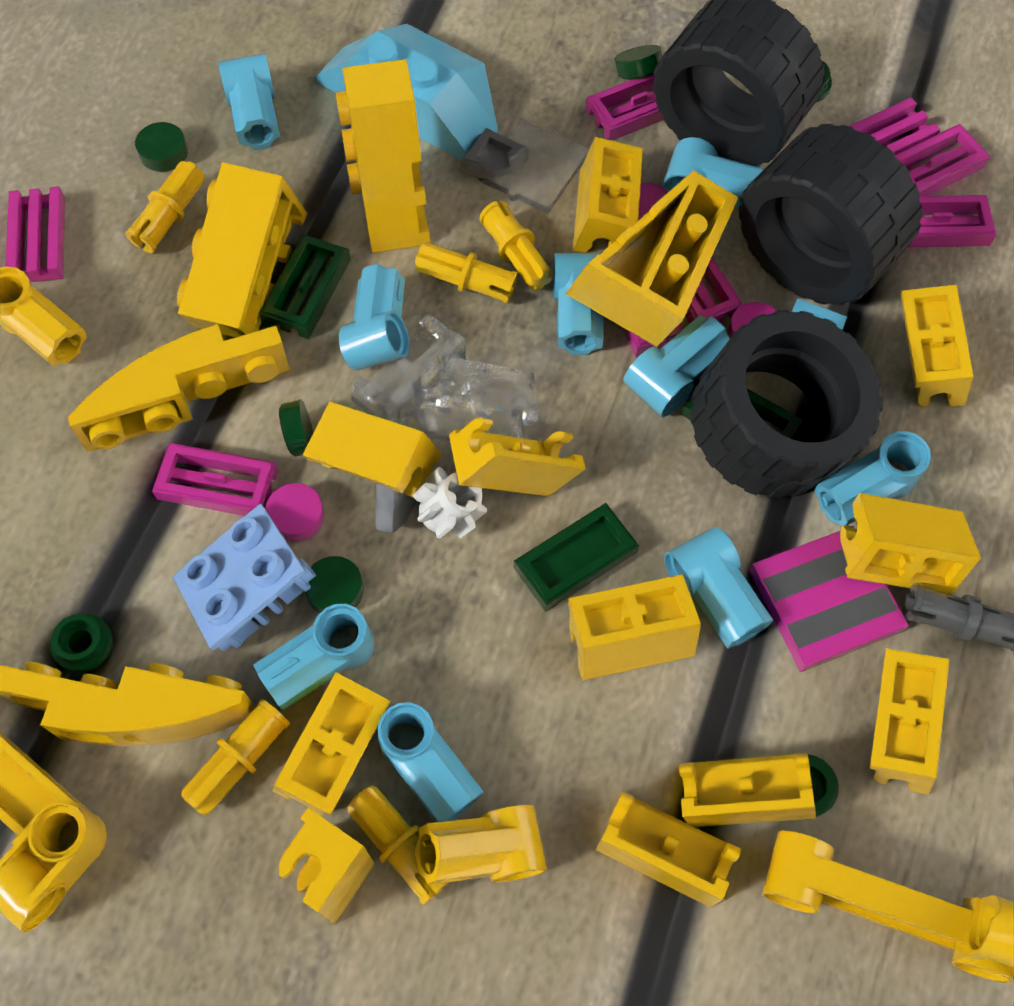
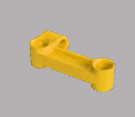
M0 731V820L18 835L12 841L13 846L0 860V913L22 933H27L37 928L57 909L67 891L93 861L100 856L106 844L107 831L104 822L98 815L85 807ZM76 820L79 829L77 839L71 847L62 851L58 842L59 834L68 822Z
M778 831L762 896L781 906L810 914H819L821 903L953 950L951 964L964 972L996 982H1014L1013 901L996 895L983 898L966 897L963 899L961 907L832 861L834 848L815 837L793 831Z

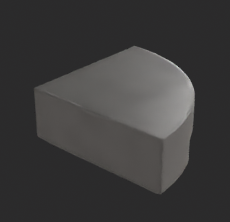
M486 128L462 158L461 172L480 178H493L509 174L520 168L528 160V148Z
M376 483V529L389 533L397 531L408 519L417 500L405 495L404 492L399 493L393 491L390 487Z

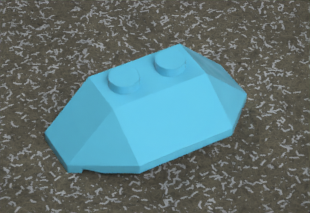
M409 24L376 31L343 47L316 76L317 84L335 93L345 91L343 67L407 59L415 98L420 139L462 160L486 128L498 133L485 64Z

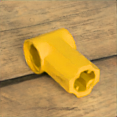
M6 266L0 268V326L2 329L10 334L17 335L52 366L60 363L68 364L81 353V347L87 338L85 330L34 288L23 271L16 267Z
M534 805L511 806L487 812L481 815L480 818L427 823L418 828L415 857L418 871L425 877L427 885L490 877L492 883L508 882L536 876L547 871Z

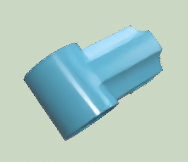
M266 53L218 61L228 106L232 108V118L239 144L250 146L253 150L271 147L272 142L280 137L272 101V98H275Z
M689 137L677 143L662 187L669 192L694 170L738 196L739 198L734 207L739 208L743 191L764 169L719 157L714 146L708 141Z
M554 254L553 299H558L556 318L558 348L565 349L570 355H588L591 351L601 349L603 346V316L565 294L585 266L598 254Z
M374 264L362 269V277L358 280L353 322L343 325L339 332L341 353L349 367L354 370H363L405 358L408 355L410 340L405 323L401 318L405 278L396 268H386L379 264Z
M698 316L661 349L653 346L644 351L628 368L623 379L624 383L662 418L671 415L690 396L695 383L730 340L725 327L713 317Z
M897 431L889 434L882 441L879 448L816 486L814 492L819 499L821 510L832 523L835 522L840 526H848L856 521L852 503L859 493L891 499L907 496L929 466L931 460L930 448L920 436L909 431ZM888 460L900 462L906 467L907 471L895 469Z
M713 527L664 554V562L669 576L683 574L691 597H694L727 649L739 646L750 640L773 621L740 572L741 562L738 552L731 539L720 528Z
M334 604L325 608L317 616L313 626L253 664L268 692L284 711L333 678L335 672L340 673L343 670H353L363 666L373 653L374 637L363 614L356 607L348 604ZM345 626L358 628V636L351 646L344 649L331 647V639L338 629Z
M411 702L398 703L388 708L381 716L378 724L379 750L384 760L395 767L435 822L455 820L483 796V790L436 731L429 713L424 708ZM409 723L421 731L423 740L417 747L410 750L396 748L388 738L390 732L400 724Z

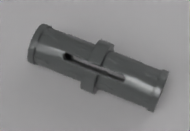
M913 584L910 587V593L915 594V596L907 593L902 612L906 620L928 624L953 632L952 637L958 640L968 642L973 638L1014 651V613L981 604V599L975 596L965 594L960 598L934 591L919 584Z

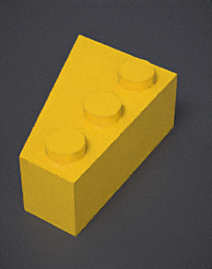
M407 59L343 67L345 91L335 92L340 125L351 124L350 129H342L341 132L346 162L356 160V163L347 164L352 195L362 194L372 253L420 247L425 242L431 243L424 205L427 204L425 188L421 186L420 162H422L416 105Z
M222 162L217 179H213L208 187L206 198L208 212L203 228H199L194 235L192 242V255L194 259L188 278H184L179 286L177 304L179 307L178 314L194 327L204 329L218 324L222 334L239 337L259 330L262 323L259 312L275 285L270 283L276 262L287 263L292 249L290 245H285V241L292 225L303 226L308 213L283 176Z
M693 170L653 205L648 213L633 226L628 227L614 243L600 255L598 254L585 266L565 294L657 347L683 321L739 197Z

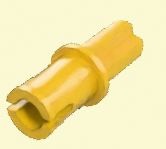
M191 161L179 162L158 191L153 190L148 194V205L133 225L125 232L126 237L136 247L140 249L142 244L145 243L144 252L154 253L157 245L174 222H181L185 218L183 210L205 181L204 172Z
M500 200L499 204L497 201H494L487 205L481 212L479 220L497 243L500 258L505 262H512L531 290H541L544 285L552 281L553 272L534 247L535 236L533 232L529 229H524L520 225L505 201Z
M429 242L422 243L415 259V268L418 272L458 285L459 292L464 293L466 289L500 300L507 305L513 295L516 286L514 282H517L519 274L518 272H512L477 260L476 253L470 252L466 256Z
M261 699L258 702V706L226 741L219 738L216 744L220 748L182 789L181 796L200 814L205 816L211 814L247 772L252 775L256 772L257 769L253 766L254 763L268 749L284 729H287L290 722L271 704Z
M373 785L363 789L352 799L347 807L348 813L381 851L382 855L378 860L382 864L389 861L420 899L419 902L425 906L449 883L427 885L425 877L418 871L415 847L418 841V828L420 827L418 825L410 827L382 792Z

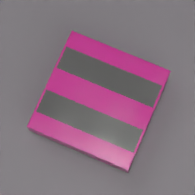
M840 531L753 563L749 569V573L800 673L899 634L909 626L886 584L847 578L845 571L847 562L841 545Z

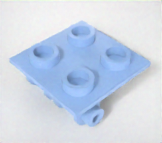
M260 503L246 516L236 521L228 531L204 551L193 557L186 566L172 577L209 648L214 651L219 647L222 651L226 652L231 646L237 649L241 647L243 641L260 628L259 623L266 626L270 622L268 615L263 610L266 606L276 614H280L284 609L277 597L281 598L286 604H289L303 591L306 592L311 588L308 582L316 574L302 558L298 560L278 527Z

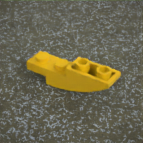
M215 324L164 344L124 367L88 395L68 416L70 428L88 452L95 449H111L121 445L125 440L147 433L167 432L174 429L180 423L193 420L188 404L189 401L199 398H214L223 394L226 390L252 382H267L278 374L290 371L277 326L224 341L219 325Z
M25 662L23 669L0 665V696L11 704L45 711L40 725L61 740L112 746L164 744L222 731L242 723L255 709L254 704L245 691L241 690L242 685L237 681L215 675H208L205 683L183 678L184 673L181 670L159 663H149L147 670L125 666L119 684L108 678L93 674H83L80 682L60 678L61 671L36 662Z

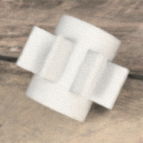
M441 467L434 470L425 479L426 483L413 494V498L420 502L417 520L423 522L431 531L436 532V538L439 539L451 529L460 539L476 528L475 521L487 513V508L481 504L483 497L482 488L459 485L457 472L447 476Z

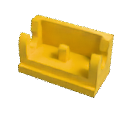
M599 137L594 138L579 173L573 251L586 253L593 246V241L598 238L610 240L608 242L609 247L628 227L633 226L638 221L643 148Z
M957 285L902 290V309L919 405L926 407L930 403L931 396L938 393H947L950 407L965 406L974 375Z
M329 401L303 456L316 464L321 463L324 467L335 468L390 487L393 491L404 492L405 495L413 498V494L426 483L425 479L430 475L435 463L438 464L442 453L423 431Z
M478 417L469 422L463 429H455L449 434L458 482L462 486L550 496L586 470L583 455L573 454L565 458H559L561 447L564 444H569L573 439V434L569 432L557 431L543 442L492 434L484 431L490 429L493 421Z
M859 493L852 503L854 518L857 521V532L854 527L842 525L840 530L841 545L847 562L845 571L847 578L906 588H910L913 584H919L934 591L952 595L981 559L963 511Z
M683 574L568 598L571 641L577 643L578 668L582 681L690 658L696 654L701 622Z
M886 648L870 769L875 770L874 780L876 782L887 784L889 779L904 780L909 782L911 792L929 795L937 779L950 659Z
M335 672L278 776L272 792L287 800L294 799L308 806L318 815L325 813L331 816L390 700Z
M808 753L679 763V773L684 786V797L681 798L682 817L688 825L703 827L816 819Z
M622 791L596 851L711 908L723 900L729 886V882L726 881L728 872L733 862H736L739 858L741 848L688 825Z
M307 808L300 818L304 825L280 859L279 875L286 879L295 871L296 863L302 857L310 856L298 875L297 889L302 893L306 891L302 902L335 925L375 863L362 844L310 808Z

